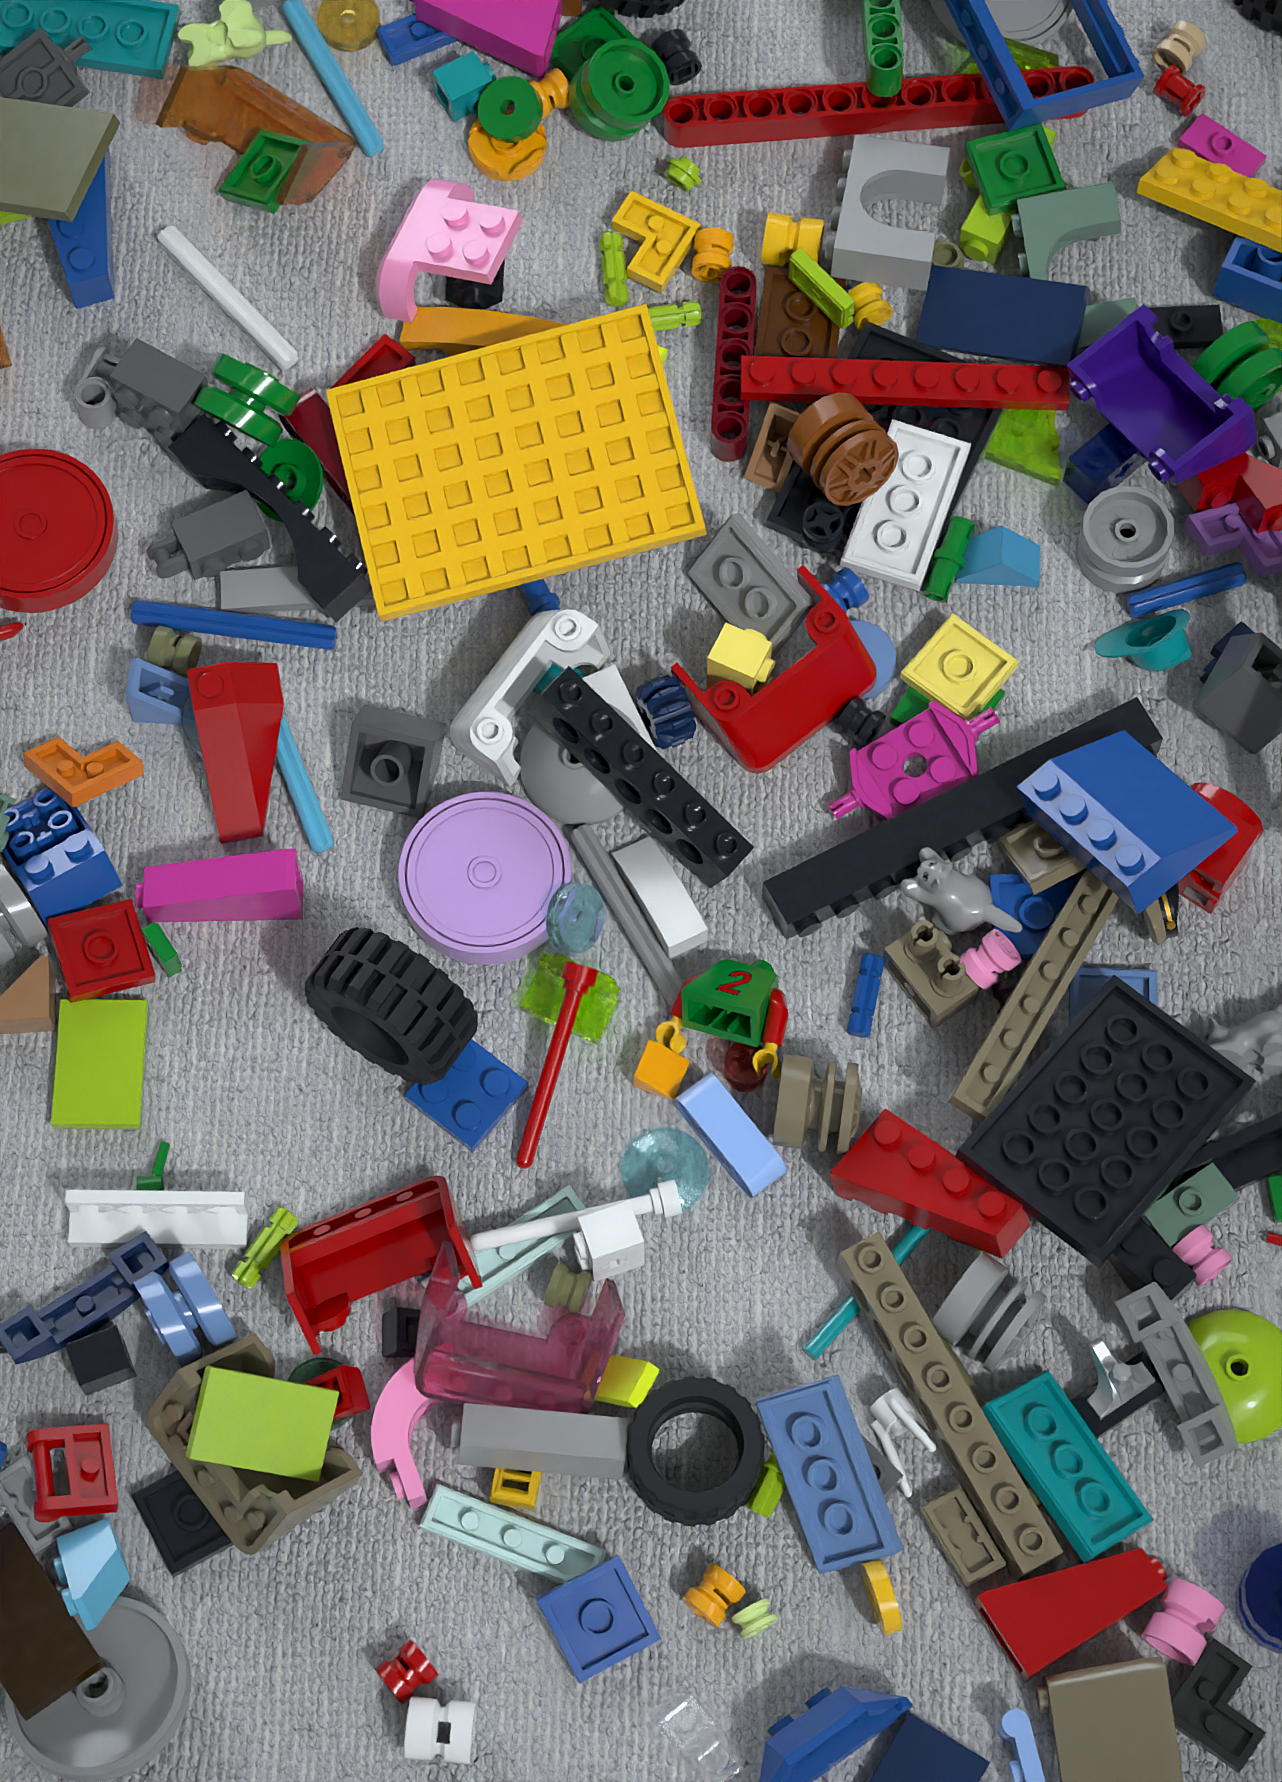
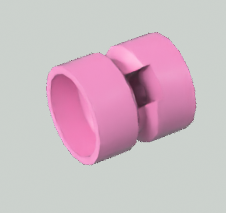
M1173 1578L1160 1601L1164 1608L1163 1612L1153 1613L1141 1636L1150 1646L1165 1656L1181 1664L1194 1667L1207 1644L1203 1636L1204 1633H1212L1215 1630L1226 1608L1216 1597L1188 1581Z

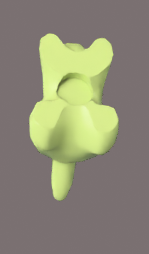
M225 0L219 6L221 18L211 24H187L178 33V37L182 42L191 43L187 53L190 68L194 70L206 69L210 75H213L214 68L218 62L234 58L250 59L260 54L266 45L282 44L292 40V35L282 30H264L261 21L253 13L251 3L246 0Z

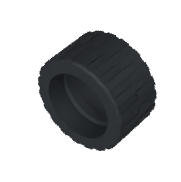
M689 1376L676 1381L673 1379L664 1383V1386L659 1389H654L635 1410L633 1421L629 1424L627 1432V1470L639 1499L642 1498L647 1504V1508L654 1514L657 1513L664 1517V1520L671 1523H681L684 1526L695 1527V1525L704 1524L708 1526L716 1524L721 1519H728L741 1506L744 1507L759 1481L765 1447L764 1434L761 1431V1421L745 1396L742 1397L732 1386L717 1382V1379ZM685 1413L708 1414L724 1422L732 1430L738 1445V1461L727 1481L714 1489L702 1492L684 1491L664 1481L653 1463L652 1445L657 1431L665 1422Z

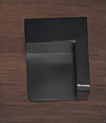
M117 1325L66 1345L79 1387L85 1395L93 1394L137 1377L123 1335Z

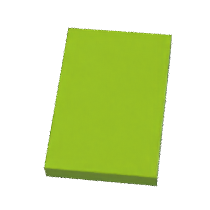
M60 999L51 1125L54 1129L141 1130L149 1003L147 1000L86 999L70 1003L69 999Z
M206 1365L185 1456L194 1460L319 1482L339 1392L333 1389Z

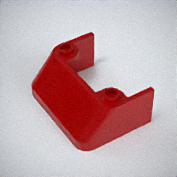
M804 565L796 569L799 584L817 604L809 611L805 622L807 634L817 646L751 697L742 685L730 680L720 681L703 693L677 662L670 667L672 676L679 681L681 687L685 688L686 696L691 701L692 710L744 770L754 774L764 773L772 769L841 715L856 696L862 698L869 693L877 681L875 662L845 611Z
M443 1176L427 1177L301 1228L288 1235L280 1245L285 1295L313 1355L322 1352L321 1331L331 1332L339 1329L346 1323V1318L352 1310L351 1302L417 1275L433 1270L437 1278L447 1279L448 1281H457L468 1275L474 1290L483 1287L476 1255L446 1178Z

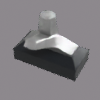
M1100 1337L1088 1344L1096 1365L1098 1382L1070 1400L1097 1440L1167 1392L1153 1363L1144 1351L1123 1363L1108 1349Z

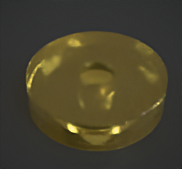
M324 0L318 9L317 21L319 31L325 42L336 50L345 52L358 51L369 46L377 38L376 29L381 27L379 8L374 0ZM349 18L354 19V21L350 23L344 22V20Z

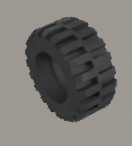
M355 927L339 934L305 982V996L307 997L309 1007L315 1010L314 1014L317 1018L324 1022L335 1036H339L348 1047L362 1054L372 1064H377L384 1071L392 1075H399L403 1080L409 1082L416 1081L418 1084L426 1085L442 1080L477 1032V1011L474 1010L471 1000L463 995L464 991L458 984L453 983L443 970L432 965L425 956L409 949L408 945L399 940L395 941L389 935L382 932L375 933L369 928L363 927L359 929Z

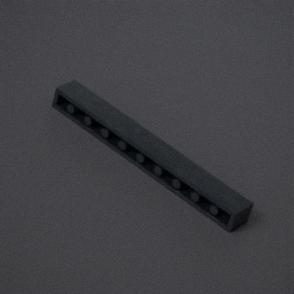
M1135 697L764 881L762 898L786 940L797 934L799 937L808 936L821 927V922L835 915L838 919L844 918L855 912L860 906L859 903L871 897H874L875 900L882 899L894 892L897 884L901 883L904 879L915 878L918 875L917 870L921 865L919 858L921 849L929 847L944 861L949 859L950 862H956L967 856L972 851V847L984 841L988 844L994 843L998 838L1009 833L1010 828L1022 822L1026 824L1033 820L1027 813L1017 786L1050 759L1123 730L1157 758L1163 737L1138 697Z

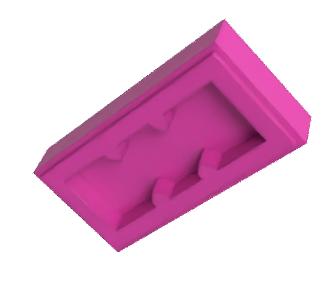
M1204 113L1179 138L1177 145L1178 148L1190 150L1197 157L1212 163L1225 164L1232 171L1252 178L1257 173L1267 157Z

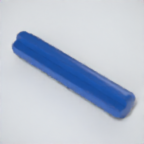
M1233 562L1127 595L1126 606L1131 617H1140L1243 586L1246 580V573L1240 562Z

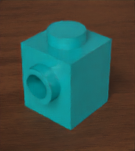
M474 51L432 71L434 94L453 122L471 113L477 114L482 93L489 84L496 80L491 66L487 62L482 64Z

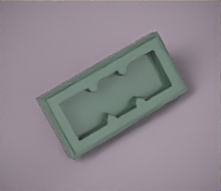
M1212 1162L1156 1201L1142 1218L1149 1228L1171 1249L1194 1229L1202 1224H1207L1238 1202L1240 1196Z

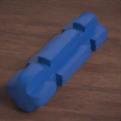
M865 953L861 957L858 972L860 975L857 977L851 1012L853 1013L850 1014L847 1027L849 1035L860 1038H867L870 1035L873 1021L871 1016H874L881 981L879 978L882 976L884 958L880 955Z

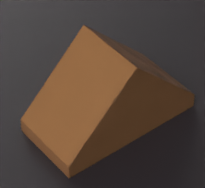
M773 402L769 404L744 479L780 493L795 463L789 455L787 448L789 432L801 414Z
M44 954L0 996V1034L56 1031V973L50 960Z

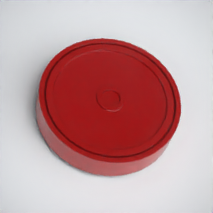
M23 449L0 455V608L22 613H41L72 604L89 593L102 580L110 568L116 553L118 525L108 491L93 470L78 459L67 454L48 449Z

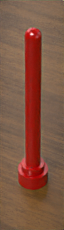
M565 961L560 977L564 979L562 988L566 989L515 1159L517 1166L521 1169H527L533 1163L583 994H588L590 987L594 988L599 973L596 969Z

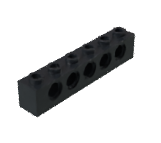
M570 666L564 669L526 708L709 888L727 878L754 848Z

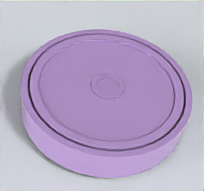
M474 792L444 801L425 814L411 830L399 860L398 879L401 898L411 925L429 946L439 953L460 962L478 965L500 964L516 960L531 953L545 943L559 927L571 898V861L561 832L554 822L539 808L509 794Z

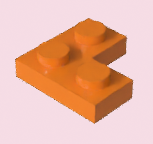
M57 737L23 753L24 766L71 807L87 802L94 797L144 775L143 761L119 741L82 757L65 741Z

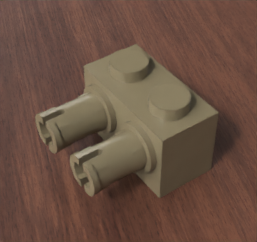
M921 920L916 922L909 932L884 948V967L932 1028L935 1029L974 1002L979 986L966 973L964 962L960 963V958L950 951L952 950V945L945 933L939 928L933 929V924L930 921Z

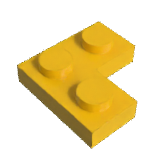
M631 190L612 219L613 230L642 243L627 267V277L662 294L693 246L695 234L701 230V224Z

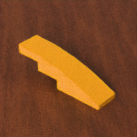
M417 307V313L412 323L404 321L399 342L406 350L442 349L447 357L568 324L490 310L454 307Z

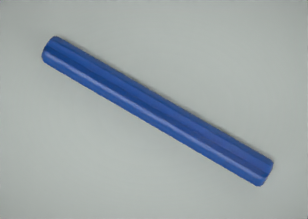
M141 600L134 601L131 610V620L135 625L151 627L162 625L174 630L327 650L334 649L337 640V630L333 625Z

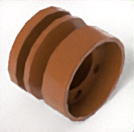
M835 393L825 396L810 405L797 418L789 432L787 441L789 455L806 474L812 477L813 483L821 489L823 495L829 501L841 506L862 502L876 493L890 478L896 468L899 457L896 442L873 420V416L859 400L847 393Z

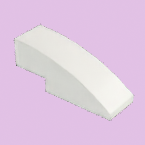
M650 836L611 854L631 895L650 927L653 928L669 959L708 940V928L673 868Z

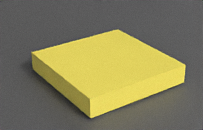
M952 613L902 670L900 679L931 702L935 701L964 721L967 719L970 721L979 714L1015 672L1019 661Z

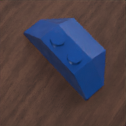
M845 1686L839 1687L832 1693L828 1687H825L805 1702L809 1710L800 1717L793 1720L789 1714L767 1730L771 1738L765 1742L759 1782L816 1781L910 1712L913 1704L908 1697Z

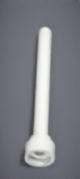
M674 1179L657 1183V1188L650 1189V1194L476 1233L471 1236L470 1242L473 1250L482 1251L579 1229L578 1217L628 1200L631 1203L635 1216L654 1212L655 1216L663 1214L664 1218L681 1215L682 1207Z

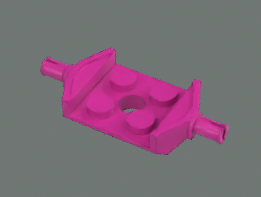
M932 701L928 704L929 709L858 751L855 748L850 750L853 788L850 789V793L828 804L835 818L838 820L860 806L861 809L867 808L883 821H887L978 776L979 770L975 743L979 740L978 734L1001 723L993 708L990 707L970 721L968 719L964 721L942 705ZM921 757L927 761V769L924 774L919 777H910L904 773V765L909 758Z

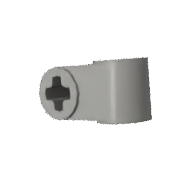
M99 347L95 351L86 372L74 391L80 420L88 428L96 430L109 426L119 411L109 375L121 358L111 355L109 349L105 347ZM101 401L97 405H89L92 402Z

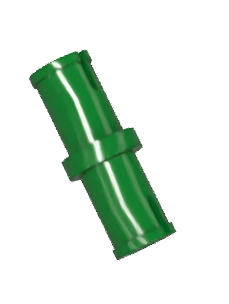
M951 516L949 520L950 523L941 547L935 549L932 559L935 563L927 584L922 591V594L926 595L927 598L941 603L948 601L957 572L964 568L966 559L963 556L972 532L976 527L975 524H972V521L959 516Z

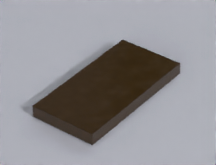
M10 1522L0 1529V1682L21 1716L28 1721L105 1667V1664L75 1617L70 1616L64 1600L13 1522Z

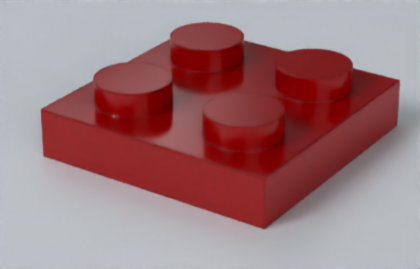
M132 899L47 919L48 931L70 1003L155 983L156 975Z

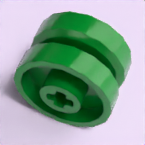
M626 38L610 40L598 48L577 69L570 82L568 99L574 117L584 130L598 139L617 142L630 139L662 111L669 98L670 81L665 65L652 49L641 42Z
M1246 321L1220 336L1192 365V368L1221 396L1228 393L1233 400L1240 396L1253 409V413L1269 402L1282 388V351L1279 348H1268L1270 339L1255 321Z
M220 353L210 372L217 381L230 388L229 393L211 385H204L201 387L193 405L214 418L222 420L225 424L274 448L283 432V428L278 421L263 413L265 408L282 416H291L301 397L291 389L280 384L277 378L248 362L244 364L224 353Z

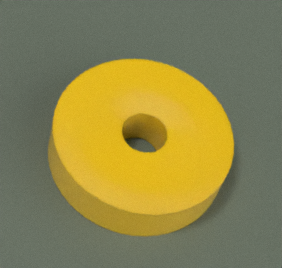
M881 1559L861 1564L866 1593L882 1635L886 1636L902 1631V1620L897 1600Z

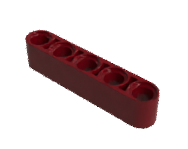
M742 266L727 269L722 274L720 280L711 420V451L716 458L725 462H734L741 459L746 453L748 442L750 400H740V365L733 367L726 364L729 361L740 362L741 355L753 356L757 281L754 273ZM733 290H742L746 293L737 295L731 292ZM738 325L743 327V329L731 330L728 327ZM727 397H735L740 401L735 403H729L724 401L723 399ZM732 433L738 437L728 440L721 437V435Z
M309 388L299 395L301 398L291 416L277 414L278 418L293 440L305 443L316 453L322 466L323 478L355 517L330 408L313 388Z

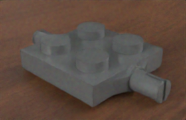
M42 27L0 59V97L73 107L91 93L78 76L74 62L89 50H92V47L81 35L63 50L53 42Z

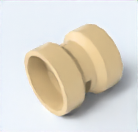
M1181 20L1173 24L1167 33L1168 39L1162 40L1156 46L1152 57L1156 65L1163 72L1171 65L1176 64L1181 69L1180 73L1184 75L1191 67L1192 58H1196L1206 47L1207 41L1205 35L1197 26Z

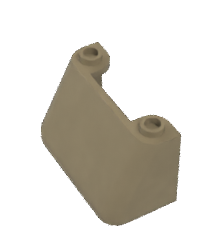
M256 1333L177 1370L152 1404L147 1414V1423L154 1439L233 1544L247 1555H254L274 1543L353 1487L363 1475V1472L356 1465L353 1458L339 1447L326 1449L319 1482L194 1460L185 1456L206 1365L274 1378V1356Z
M1161 1656L1044 1675L1041 1679L1042 1685L1035 1687L1039 1714H1047L1049 1722L1053 1725L1061 1782H1184L1166 1667Z

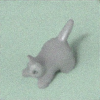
M929 847L921 849L919 853L921 865L917 870L918 875L913 879H904L901 882V890L906 897L923 902L936 909L932 922L936 928L941 929L947 935L960 936L964 932H972L984 922H988L1005 931L1015 933L1022 931L1021 923L993 905L991 890L983 881L977 877L962 875L953 868L952 862L946 863Z
M1282 1002L1273 1010L1259 1013L1244 1024L1235 1027H1223L1214 1018L1208 1020L1209 1028L1205 1034L1204 1042L1237 1067L1242 1069L1248 1064L1255 1063L1261 1067L1264 1075L1276 1076L1282 1073Z

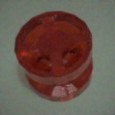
M736 1042L729 1047L725 1054L724 1076L731 1088L739 1092H751L763 1085L767 1076L768 1063L762 1066L759 1078L754 1066L751 1064L753 1063L755 1053L763 1049L760 1045L753 1047Z

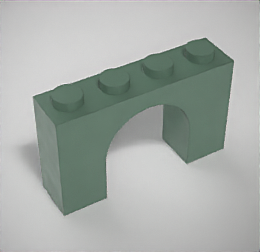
M1114 181L1018 199V214L1011 215L1015 239L1023 238L1025 252L1018 253L1021 277L1029 276V278L1048 280L1047 274L1052 260L1066 246L1077 241L1121 233V218ZM1135 297L1086 306L1075 358L1137 309Z

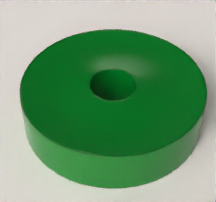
M505 76L493 81L482 93L478 104V117L483 128L494 138L505 143H516L528 138L539 126L543 115V102L538 91L526 80L516 76ZM515 104L514 112L506 115L507 107Z

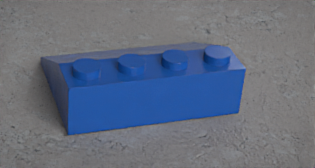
M1125 730L1050 759L1017 786L1028 815L1138 915L1238 832L1237 827Z

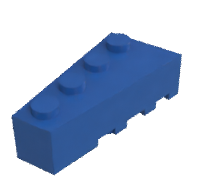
M109 148L73 222L47 218L76 309L115 298L114 255L112 249L113 220L111 216L112 184L110 181L111 154Z
M1235 237L1221 267L1212 296L1282 324V253L1252 240Z

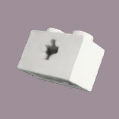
M629 1200L578 1217L579 1232L573 1234L575 1242L574 1251L581 1271L590 1270L594 1282L644 1265V1240Z

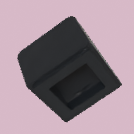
M395 1307L382 1315L383 1357H416L423 1352L437 1347V1311Z

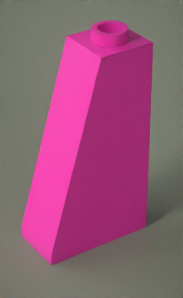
M410 0V2L415 3L416 18L536 77L544 78L563 14L562 0Z
M281 849L144 867V882H137L136 904L137 908H143L148 923L303 920L304 879L296 849Z

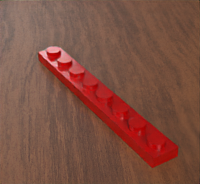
M742 355L740 360V400L817 402L825 396L835 393H847L854 396L861 404L1067 411L1070 404L1068 369L1053 366Z

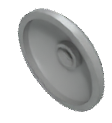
M609 704L640 735L631 719L621 710ZM536 720L525 737L520 756V772L523 785L534 804L553 819L578 826L598 824L622 812L626 806L581 762L571 764L570 756L572 753Z

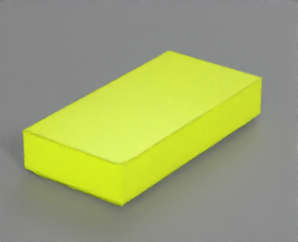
M600 1353L579 1392L590 1400L637 1409L639 1404L644 1402L660 1369L649 1361Z

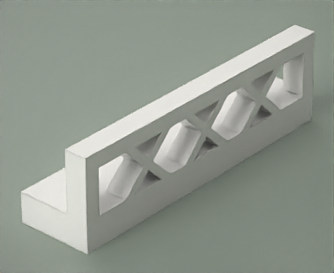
M65 1191V1204L70 1211L68 1234L70 1247L119 1248L144 1231H147L158 1248L248 1249L250 1204L245 1192Z

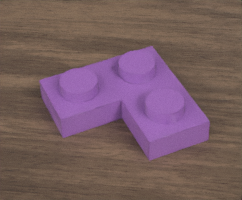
M1236 503L1188 515L1183 527L1204 557L1239 547L1259 578L1282 572V532L1271 530L1270 532L1265 531L1257 534L1254 528L1252 530L1241 516Z

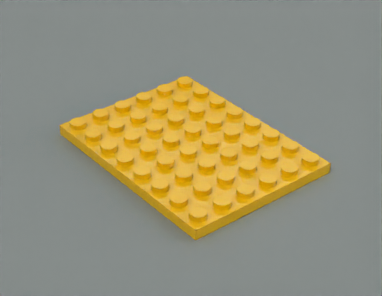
M646 304L326 390L375 604L381 622L707 535Z

